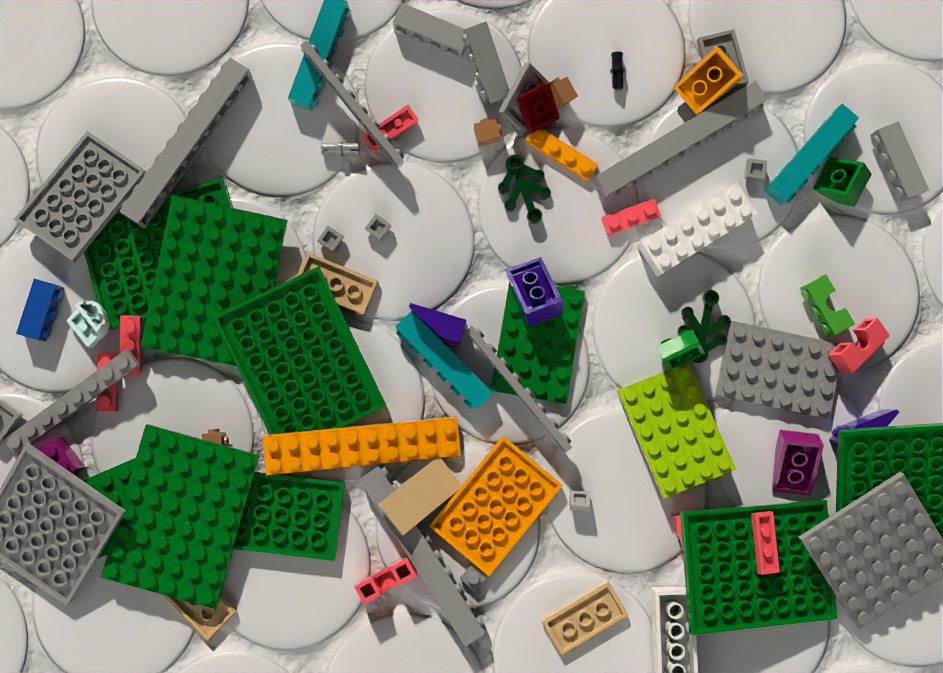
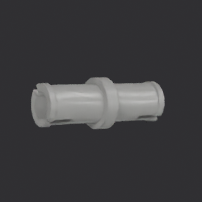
M338 141V143H321V149H323L321 154H338V156H343V154L360 155V148H358L360 143H343L342 141Z

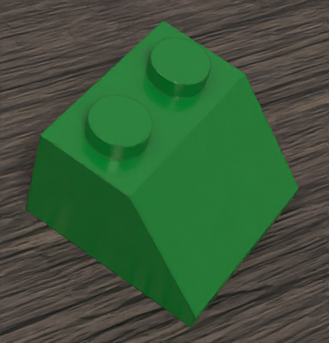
M830 157L813 190L836 203L855 207L872 174L864 162Z
M693 329L690 331L684 330L677 337L665 339L661 342V345L657 346L662 360L669 370L675 369L705 354Z

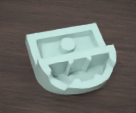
M80 301L75 305L77 310L66 321L85 345L93 348L107 334L110 326L109 318L98 302Z

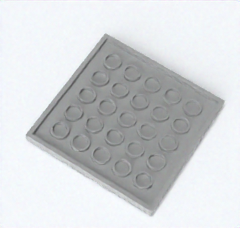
M27 444L23 447L0 487V560L67 606L75 597L126 510L41 451Z
M901 472L799 536L802 544L858 630L943 577V539L907 478Z

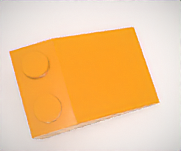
M716 46L673 88L696 115H699L733 88L745 75L723 50Z

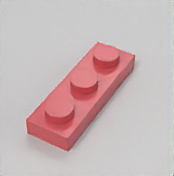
M406 105L381 122L379 130L383 135L386 133L393 140L418 123L419 119L410 106ZM368 132L362 135V139L372 153L380 149Z
M654 198L603 216L601 220L608 236L661 217V213Z
M122 315L120 316V353L130 349L140 365L129 374L139 375L141 373L142 316Z
M97 354V370L119 354ZM119 381L96 397V411H118Z
M773 512L751 513L757 573L761 575L778 573L780 570Z

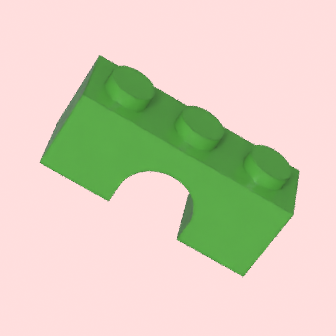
M826 274L800 287L803 299L810 304L813 316L818 318L821 323V330L828 337L835 336L855 325L846 308L832 311L828 308L826 299L829 294L836 290Z

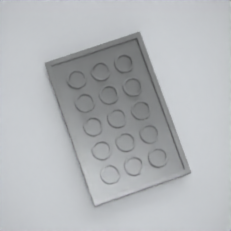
M87 131L14 220L76 263L119 210L123 202L131 195L133 188L141 182L146 171Z
M731 320L728 326L727 342L724 346L715 395L830 419L839 370L828 354L839 343Z

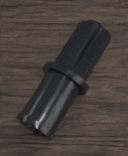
M616 51L611 54L612 69H610V73L612 74V88L614 90H622L623 73L625 72L623 68V52Z

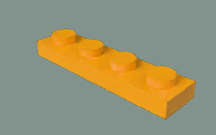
M542 128L534 133H529L525 139L526 143L586 181L589 180L598 166L596 162Z

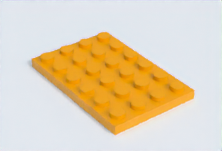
M502 435L459 490L430 523L429 527L486 575L490 576L563 485Z

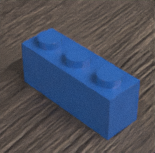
M33 279L16 334L46 342L52 332V322L57 317V307L63 298L64 287Z

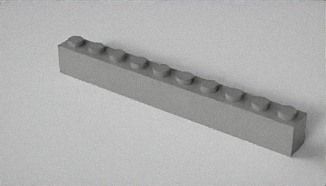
M232 58L223 63L218 75L211 80L210 86L200 95L197 104L189 110L187 118L179 124L177 132L167 141L164 150L156 156L154 164L146 170L141 182L133 188L131 196L123 202L120 213L142 228H146L253 76L247 67Z
M754 81L596 175L593 181L604 199L608 197L613 199L621 194L620 190L623 188L630 189L636 185L638 179L643 178L644 180L653 174V170L665 168L669 165L668 162L674 159L676 161L683 157L685 151L697 149L701 146L700 142L712 140L720 130L725 132L732 127V123L736 121L740 123L748 118L747 114L752 111L754 114L764 108L763 104L768 99L758 83Z
M379 465L359 478V480L466 647L485 634L484 627L486 625L480 616L476 617L474 614L475 607L470 600L466 601L462 595L465 593L459 582L455 584L452 577L454 574L449 566L445 567L441 562L443 560L441 553L438 549L434 551L431 546L433 541L428 533L424 534L420 529L422 527L421 522L402 536L378 504L399 487L396 483L392 484L389 480L391 475L386 467L382 468Z

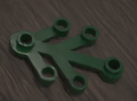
M511 155L506 160L505 166L508 171L503 181L498 185V192L503 195L508 193L509 183L514 175L517 183L509 200L505 202L504 208L508 212L514 211L516 200L521 192L528 210L527 220L531 224H537L541 221L542 212L535 208L529 190L539 194L544 200L550 197L551 190L548 187H541L524 179L522 172L533 176L536 182L543 181L545 174L542 170H536L525 165L521 156ZM517 162L518 167L514 168L511 164ZM540 173L542 178L538 179L535 175ZM504 185L507 187V190L502 191L500 187ZM542 191H548L549 195L543 196ZM507 203H512L513 208H507ZM536 214L537 219L532 220L530 216Z
M708 290L702 296L705 305L701 324L695 317L691 307H685L681 310L682 317L689 321L697 333L698 340L705 352L704 355L692 360L695 363L704 362L708 358L709 351L727 342L726 335L721 333L717 334L713 341L705 345L707 336L731 323L730 317L723 315L719 317L717 322L709 326L712 307L719 301V294L715 290ZM708 295L712 296V302L707 300ZM685 309H688L690 311L689 316L685 315ZM722 318L727 319V324L722 323ZM682 325L678 327L677 334L680 333L681 328H685L689 331L690 329L688 326ZM719 336L723 337L722 343L718 342Z

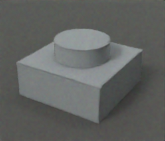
M748 158L746 160L744 178L765 180L767 161Z
M375 214L365 227V230L381 241L392 225Z
M327 225L317 242L335 252L344 236Z
M570 490V510L589 512V492Z
M473 563L460 576V579L474 592L487 578V575Z

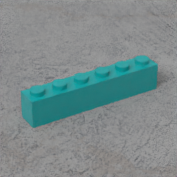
M345 0L323 1L308 42L310 45H315L320 53L318 54L322 60L326 59L330 66L332 65V55H335L338 49V39L344 33L345 20L348 21L351 13L348 2ZM303 55L288 100L292 105L312 111L313 107L318 104V94L320 89L324 88L325 80L305 55Z
M843 103L839 105L763 191L780 205L786 201L789 203L796 196L794 192L797 188H803L809 181L806 178L810 174L814 175L820 169L819 163L822 160L825 162L833 154L831 152L833 147H839L845 140L843 136L846 133L850 134L856 128L855 122L859 117Z
M412 311L395 326L398 330L396 334L403 341L407 339L411 343L409 347L417 355L421 353L425 357L423 361L429 368L434 366L439 371L436 375L443 382L448 380L452 384L450 389L457 396L460 393L464 396L465 400L463 402L470 409L474 407L477 410L493 394Z

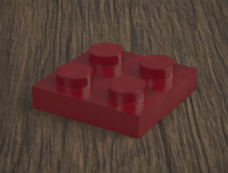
M549 82L543 83L516 97L528 133H534L560 118Z

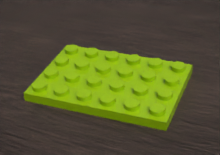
M688 362L675 369L664 371L617 390L663 499L736 470Z

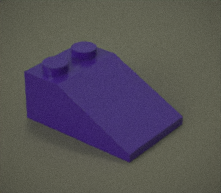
M541 257L505 270L527 327L564 314L563 300Z
M410 303V310L441 340H444L445 345L455 347L456 344H461L467 324L466 319Z
M897 409L878 410L837 426L832 431V437L829 440L838 447V430L887 427L899 414V411Z

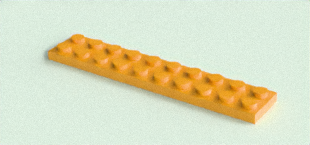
M457 416L262 436L266 475L461 456Z

